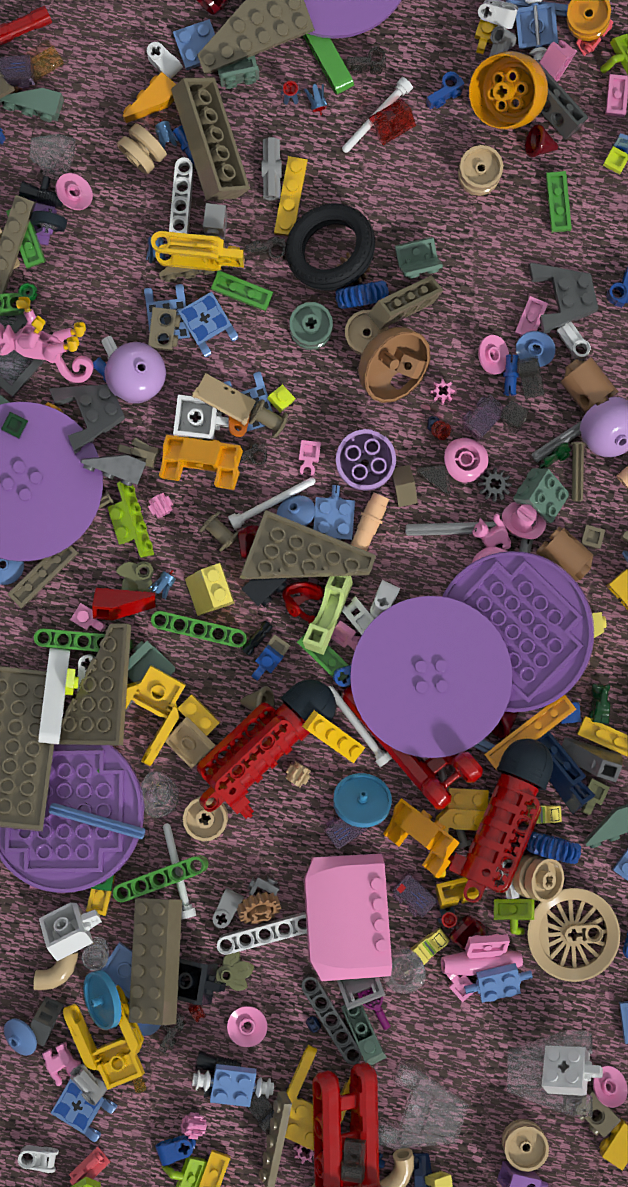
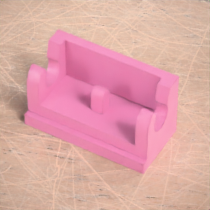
M560 40L558 44L552 42L542 57L540 64L557 82L577 50L570 47L563 40Z

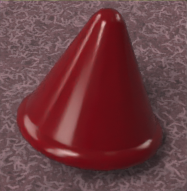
M540 124L533 126L527 134L525 152L531 158L556 151L559 148L555 140Z
M504 712L492 733L498 738H506L510 734L518 712Z

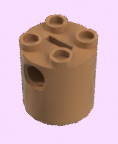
M592 357L586 361L575 359L565 367V376L560 382L585 414L595 404L598 406L608 400L606 397L611 398L619 392Z
M559 526L549 537L551 541L548 543L545 540L536 550V553L561 566L576 581L581 580L591 569L593 554L564 527L561 528Z

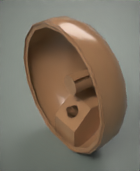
M393 327L377 334L365 347L358 365L359 381L367 394L376 401L387 403L395 402L411 393L422 381L430 363V346L422 334L407 327ZM398 372L411 378L401 389H396L391 385L392 377Z

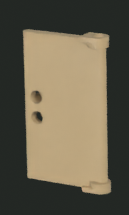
M205 373L199 386L192 393L193 398H198L241 422L244 426L247 424V420L250 417L249 414L256 400Z

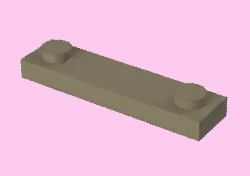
M71 545L56 555L44 558L7 595L20 608H23L79 553Z

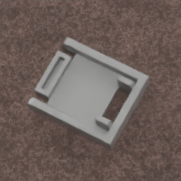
M379 977L337 980L348 1010L386 995ZM372 988L374 993L355 1000V994Z

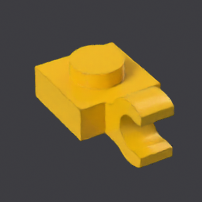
M480 18L474 37L479 39L476 53L483 55L487 42L493 44L490 36L492 30L498 25L483 21Z

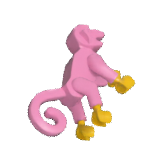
M18 297L19 300L16 301V306L18 309H25L24 315L27 323L17 333H14L10 325L4 328L0 323V355L4 356L15 350L24 357L46 360L52 364L55 363L61 375L70 382L82 383L88 380L94 369L90 358L81 355L74 359L72 364L74 372L79 371L80 365L86 367L85 372L82 374H75L67 368L61 357L64 352H67V349L70 352L77 350V346H79L78 337H82L86 331L85 323L77 322L74 324V329L67 328L50 335L42 331L46 322L40 316H36L33 309H30V299L28 297Z

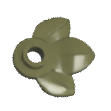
M141 561L137 564L126 562L117 568L116 572L124 577L122 590L151 591L152 588H148L152 585L151 577L154 571L149 562ZM142 567L147 569V573L144 575L140 573Z
M240 952L225 955L222 966L217 969L216 980L226 983V986L229 985L235 991L245 990L248 988L245 979L252 974L254 965L246 961H240ZM224 972L229 973V977L227 979L223 978Z

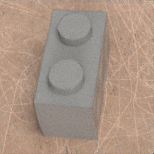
M206 203L203 222L206 236H218L221 239H225L228 219L226 205Z

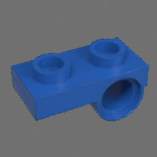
M447 72L443 76L441 89L427 97L426 104L429 109L434 107L438 109L446 103L445 100L450 97L452 99L457 98L462 94L465 83L457 73ZM453 81L455 86L449 87L445 82Z
M628 267L625 270L622 282L613 284L606 294L607 300L610 303L621 308L625 303H628ZM612 290H619L621 297H615Z

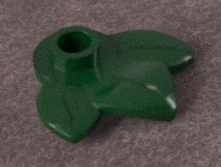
M568 442L557 446L552 451V455L544 458V463L538 468L545 469L555 461L559 460L561 462L570 456L569 452L571 450Z

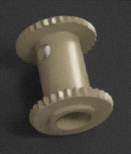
M262 399L253 408L249 424L252 425L255 420L273 430L272 437L275 438L285 427L288 414L284 413L282 416H279L263 407L265 401Z
M217 512L202 525L203 527L200 529V532L202 533L205 529L208 530L223 545L219 549L222 552L237 539L238 531L233 534L219 521L217 517L220 515V512Z

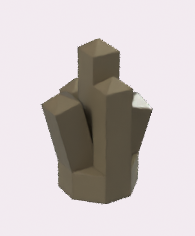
M137 438L131 440L132 445L135 446L133 448L121 444L117 447L118 452L145 461V466L154 468L158 456V448L149 446Z

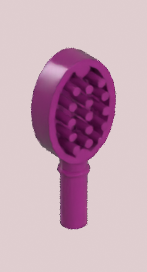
M370 988L358 993V997L360 999L374 992ZM383 996L363 1004L366 1008L374 1010L383 1030L391 1027L381 1007Z

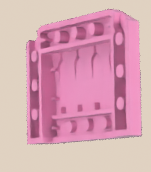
M382 854L312 858L303 880L308 957L319 980L332 981L391 976V943L385 863Z

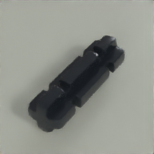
M264 621L260 626L261 628L257 629L248 640L249 643L244 645L242 651L250 656L254 648H257L266 637L265 634L270 632L273 626L269 622Z

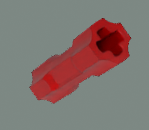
M45 5L23 17L1 24L0 46L22 34L51 24L52 20Z

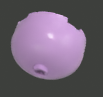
M130 342L120 346L110 355L105 366V380L109 389L115 396L117 395L119 398L128 401V403H143L150 400L161 390L166 378V367L161 355L153 347L141 342Z
M621 397L608 398L609 401L603 402L598 406L595 404L587 411L581 421L580 431L582 440L596 455L616 457L628 451V400Z
M369 429L358 430L346 436L336 453V468L340 477L347 485L358 490L368 491L381 487L390 479L396 465V453L392 443L386 436ZM367 460L369 465L364 466L361 464V461Z

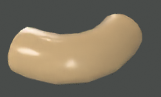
M76 951L56 961L54 966L47 970H36L34 990L54 989L65 983L74 972L78 952Z
M400 1148L393 1153V1170L387 1177L379 1181L381 1187H406L410 1182L414 1171L413 1152L409 1148Z

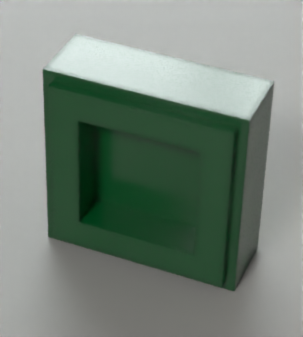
M9 412L1 431L20 439L28 424V420Z

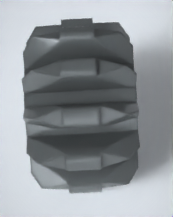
M493 468L491 474L487 469L485 471L486 476L481 475L479 477L484 481L477 484L479 487H484L479 493L483 494L486 492V500L490 495H492L493 502L497 500V496L500 500H503V493L506 495L510 493L505 488L512 486L511 483H505L510 476L507 475L503 478L504 470L497 474V468ZM491 480H493V482L498 481L499 485L497 487L499 489H496L495 487H490V484L492 483Z

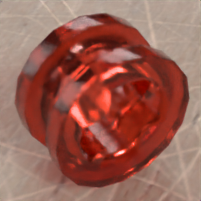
M438 420L433 424L431 433L439 440H445L451 433V426L442 420Z
M200 1005L188 1007L191 1016L197 1023L200 1021V1018L206 1017Z

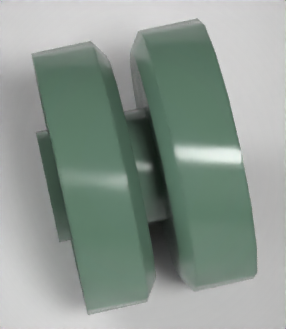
M306 302L299 305L292 312L289 321L290 335L293 341L299 347L306 350H317L325 346L330 340L333 331V321L329 310L319 303ZM312 324L314 328L310 329L308 325Z

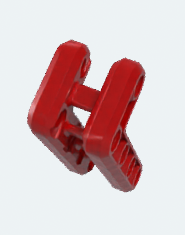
M351 685L342 691L341 698L436 810L444 809L451 803L452 795L447 791V787L456 779L461 777L467 783H474L482 776L483 768L467 751L447 757L429 758L427 761L422 762L421 760L418 761L415 756L403 753L387 745L363 721L355 705ZM450 764L455 769V772L443 782H440L435 777V774L445 765Z
M366 1062L355 1064L350 1071L349 1093L340 1095L339 1079L335 1073L329 1070L317 1073L312 1083L315 1187H381L379 1182L378 1080L374 1067ZM351 1109L350 1132L341 1134V1111ZM352 1148L351 1171L341 1173L342 1150Z

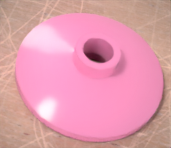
M66 173L60 176L56 182V194L59 200L68 208L83 210L91 204L93 199L92 189L81 176L74 173Z
M497 335L486 336L481 341L478 349L480 364L490 374L502 373L506 369V355H509L508 347L501 337Z
M251 1006L236 1009L228 1019L227 1031L229 1037L234 1043L242 1047H253L259 1044L267 1033V1020L264 1014ZM245 1022L251 1023L249 1029L244 1027Z
M604 1066L602 1067V1078H593V1090L597 1099L603 1105L615 1108L622 1105L627 1098V1083L618 1069Z

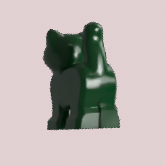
M592 684L591 694L593 698L591 710L588 713V717L591 718L592 722L609 724V684Z

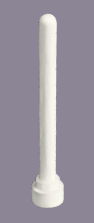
M401 77L396 83V90L342 147L343 152H349L401 95L404 96V94H408L413 89V86L406 78Z
M313 477L308 478L242 514L234 513L228 516V519L234 530L242 527L244 521L314 485L316 481Z
M328 686L334 694L336 704L376 755L375 762L379 767H382L392 757L388 752L380 749L335 688Z
M166 823L163 825L171 863L174 864L179 862L171 825ZM177 866L175 873L182 877L181 868ZM184 880L177 882L179 897L182 900L181 919L196 916L195 907L189 904Z

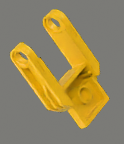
M158 231L151 237V245L156 251V259L162 266L219 271L221 266L244 268L243 250H240L237 246L225 248L224 240L218 236ZM164 237L167 239V244H162L159 247L156 246L158 238ZM160 253L169 254L171 257L168 260H162Z
M152 665L149 666L142 680L127 684L126 708L130 701L133 700L137 705L159 717L165 718L142 757L141 762L148 766H151L179 719L176 701L186 686L185 683Z
M448 788V792L452 795L451 803L436 816L435 821L438 820L446 827L444 831L447 833L449 828L477 831L488 806L489 790ZM446 869L439 878H445Z
M119 985L116 986L121 1002L119 1026L124 1036L99 1048L95 1046L79 1007L76 1004H72L63 1009L64 1019L85 1067L100 1072L107 1090L145 1074L137 1055L140 1052L144 1037L138 1024L129 1022V1003L123 989Z
M307 1045L286 1091L292 1107L285 1138L314 1151L313 1103L297 1098L317 1052V1048ZM350 1078L348 1082H345L340 1095L349 1093ZM347 1110L341 1111L342 1120Z

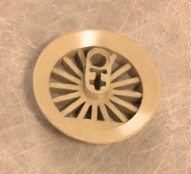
M567 888L562 889L553 901L547 903L540 902L534 910V920H530L528 925V944L535 961L551 976L564 981H584L599 975L611 964L620 944V927L613 909L603 898L585 889ZM568 900L569 921L560 902ZM572 900H580V903H579V906H578V909H577V912H576V915H575V918H574V917H573V902H572ZM585 902L592 905L580 919ZM554 905H557L558 910L565 923H563L558 917H556L549 909L552 908ZM595 910H597L601 915L600 917L585 923L587 919L594 913ZM547 914L562 927L548 923ZM603 921L605 929H601L597 924ZM548 927L558 931L548 932ZM597 928V934L594 937H589V929ZM572 929L577 932V934H574V938L568 935V933H572ZM603 934H605L604 942L600 941L603 937ZM559 936V937H557V938H555V939L549 941V937ZM559 943L557 947L550 953L549 947ZM587 943H595L601 945L602 948L597 953ZM580 944L595 956L589 962ZM571 946L572 966H564ZM575 946H577L585 964L577 966ZM564 947L559 964L552 961Z

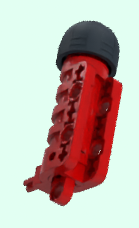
M317 680L300 681L281 697L284 704L277 710L268 703H262L198 763L197 772L210 785L199 799L200 805L207 812H212L225 801L236 814L240 813L245 819L251 818L254 810L248 805L250 801L245 796L248 793L247 789L254 782L258 784L263 779L262 775L269 768L273 769L278 765L276 761L284 754L287 756L292 751L291 747L298 740L302 742L310 734L302 725L314 710L330 722L333 719L336 711V700L333 692L327 685ZM251 723H255V727L251 731H247L248 726ZM222 751H226L225 756L221 759H218L219 753ZM209 798H214L210 805H206V801Z
M520 739L508 746L497 767V770L501 772L500 778L466 857L455 853L454 856L450 855L448 858L451 862L448 865V870L468 879L463 894L465 899L471 903H476L482 898L485 888L498 893L508 891L541 814V805L536 795L539 789L546 790L553 771V760L548 748L537 740ZM532 804H534L536 809L532 808L529 813L527 806H532ZM527 822L529 826L526 830H520L518 828L519 824ZM518 840L520 847H515L513 851L511 844L516 843ZM506 859L513 860L510 868H503V862ZM500 870L505 873L503 877L499 872ZM502 878L504 885H499L498 887L495 881H500ZM476 888L479 892L478 897L470 899L467 896L468 889Z

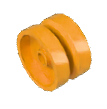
M571 0L567 10V25L572 35L583 41H592L602 36L609 27L611 6L609 0Z

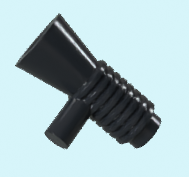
M43 176L40 188L22 181L18 196L55 208H62L63 206L56 192L48 190L50 177Z
M199 1050L195 1070L215 1072L216 1064L241 1067L242 1063L235 1059L232 1060L221 1056L215 1057Z

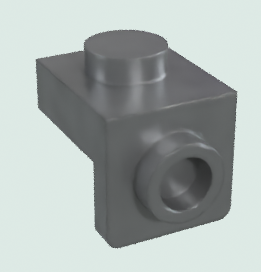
M258 875L257 879L252 878L247 889L250 890L249 895L252 896L257 887L269 893H274V896H276L280 886L277 885L278 882L273 878L267 876L265 879Z

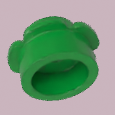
M29 283L21 285L18 294L22 297H28L30 301H34L37 298L36 286Z

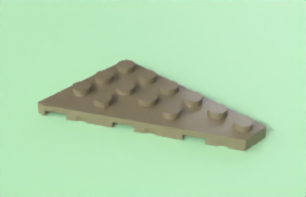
M245 0L197 55L203 72L207 75L313 32L315 29L304 0Z
M130 624L109 625L106 635L99 645L101 647L96 657L92 658L85 672V677L79 684L81 687L76 697L72 698L65 712V717L62 719L60 742L55 745L123 746L131 637Z

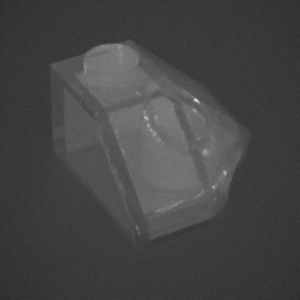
M60 134L33 137L30 144V158L34 164L37 163L43 170L42 174L44 176H48L51 178V181L57 182L60 176L70 173L75 154L76 139Z

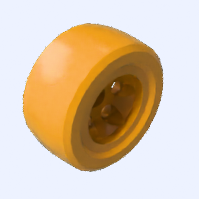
M515 51L500 52L481 62L475 69L469 85V99L477 117L488 126L501 130L516 129L533 121L541 113L548 95V83L542 67L532 57ZM513 72L516 75L515 80L510 79V74ZM501 76V77H502V81L498 83L497 81H498L499 77ZM521 84L524 86L522 93L518 89ZM503 89H507L506 94L503 93ZM514 99L519 101L518 107L513 105ZM501 101L505 103V108L500 104Z

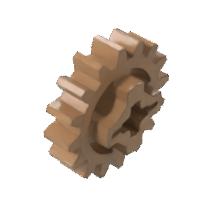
M265 892L262 894L257 893L256 896L250 895L247 899H243V903L238 904L239 908H237L240 921H244V924L250 922L253 925L256 923L261 924L262 921L268 922L271 918H275V914L280 913L281 905L278 896H274V893L268 895Z

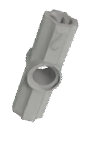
M268 137L263 139V198L266 200H277L281 196L280 178H282L280 139Z

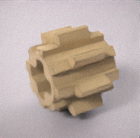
M295 761L294 765L290 764L286 770L287 776L285 778L296 786L301 787L302 784L306 785L311 770Z

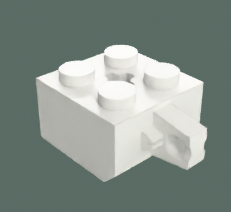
M178 395L174 436L210 441L215 439V431H220V427H229L228 418L222 417V413L218 412V409L198 398ZM196 414H198L201 420L194 423L191 418H195Z
M71 902L39 918L46 948L56 961L92 944L93 940L90 929L102 922L96 910L84 913L77 903Z
M545 1046L542 1087L548 1094L583 1096L587 1094L588 1081H591V1078H602L603 1068L599 1065H592V1062L589 1061L590 1053L586 1047Z

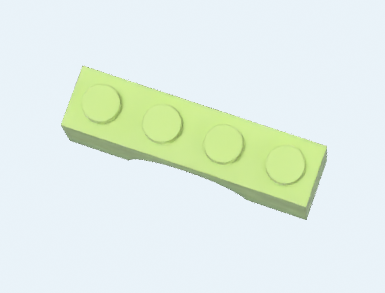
M351 576L329 577L320 610L315 620L310 623L303 639L305 649L324 655L352 588L353 581Z

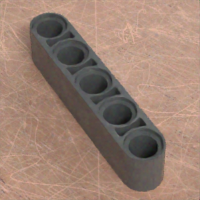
M306 974L302 979L304 994L344 1060L350 1065L359 1063L362 1054L353 1034L319 978L315 974ZM307 980H314L316 986L312 989L307 988L305 982ZM323 997L327 1002L325 1005L319 1006L315 1002L316 999ZM333 1014L337 1017V1020L334 1023H329L326 1017ZM339 1032H345L348 1035L345 1040H339L336 1036ZM355 1049L358 1054L356 1057H349L347 1052Z

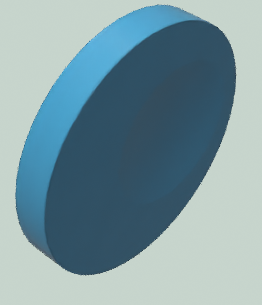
M366 773L352 774L342 779L336 786L333 797L334 809L338 816L346 823L362 828L372 827L381 823L388 816L392 803L391 792L387 785L376 776Z
M102 970L90 972L86 975L83 986L88 1012L99 1028L103 1030L114 1028L121 1019V1002L117 988L106 972Z

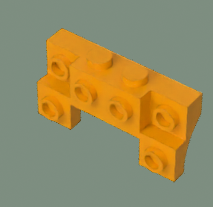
M166 434L159 476L162 479L179 481L183 467L217 472L214 481L215 487L235 490L240 473L238 466L243 450L240 445L221 443L214 439L207 441L199 438Z
M401 798L394 807L392 819L383 835L398 847L408 835L416 839L430 850L422 866L439 878L451 863L448 858L460 842L444 831L446 827L438 820L432 822V816L425 810L419 812Z

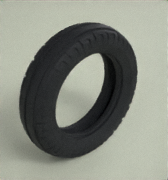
M339 203L320 205L306 212L293 225L286 242V258L294 276L311 288L325 291L346 287L359 279L368 269L375 251V236L367 218L355 208ZM338 224L354 231L356 235L355 249L350 258L340 266L323 270L314 268L306 262L305 248L307 242L319 229Z

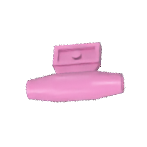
M508 934L475 935L468 938L465 947L466 951L442 957L441 969L444 974L473 976L477 975L476 972L516 963L517 969L522 968L523 958L521 952L507 950L510 942Z

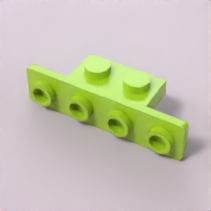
M119 481L117 486L122 501L107 507L118 543L121 545L135 540L141 558L154 555L153 545L149 539L147 526L143 520L141 507L135 494V488L133 484L128 486Z

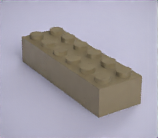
M183 78L171 91L206 201L237 199L247 192L250 187L215 78Z
M135 898L129 1004L130 1023L176 1024L182 900Z

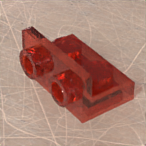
M403 99L393 102L369 117V121L375 127L378 139L382 145L416 126L412 110Z

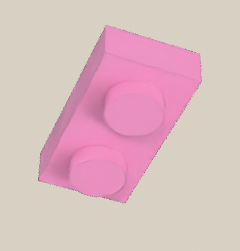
M610 74L608 78L605 115L625 117L628 98V76Z
M530 296L514 334L522 336L527 332L537 331L540 325L539 318L544 314L548 303Z

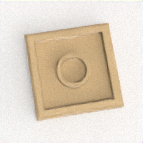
M188 717L170 733L165 741L191 769L215 746Z

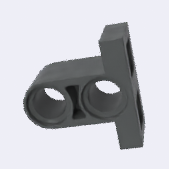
M47 996L30 1024L37 1044L43 1047L64 1004Z

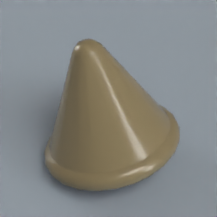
M264 686L260 690L243 697L240 703L252 712L262 703H268L274 708V694L270 687Z

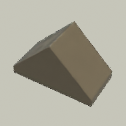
M410 465L395 468L391 476L398 508L418 504L415 480Z

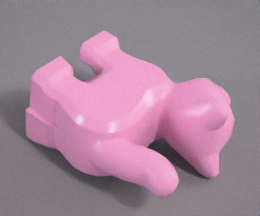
M494 515L493 520L497 525L489 530L486 523L480 518L472 531L473 536L481 538L486 548L496 547V545L501 543L502 549H509L511 547V540L504 522L500 519V515Z
M66 1041L55 1047L58 1054H53L52 1048L42 1053L46 1069L55 1080L57 1086L62 1084L58 1071L66 1067L67 1074L71 1076V1071L82 1064L81 1061L73 1059L72 1054L67 1048Z

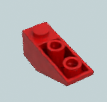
M96 588L92 604L93 619L116 620L155 608V593Z

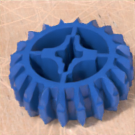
M376 281L337 289L335 291V298L338 307L345 309L377 303L379 300L387 297L389 291L385 281Z
M533 832L527 845L529 852L561 862L576 864L581 856V846L578 843L547 834Z

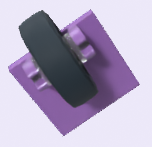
M36 203L31 215V224L34 226L39 243L48 246L50 235L53 234V231H65L67 219L58 215L55 207Z

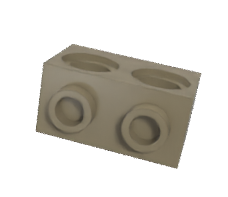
M152 308L149 346L165 351H173L174 347H177L178 335H175L176 327H180L181 315H178L177 310ZM164 315L171 316V322L167 325L161 323V318ZM163 334L169 336V341L165 345L159 343V337Z

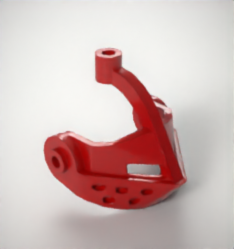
M297 582L287 586L283 590L282 596L289 614L293 617L299 615L302 619L308 621L310 625L315 620V616L305 614L299 606L309 599H321L324 597V591L319 585L314 583ZM300 593V596H296V597H291V596H290L291 594Z

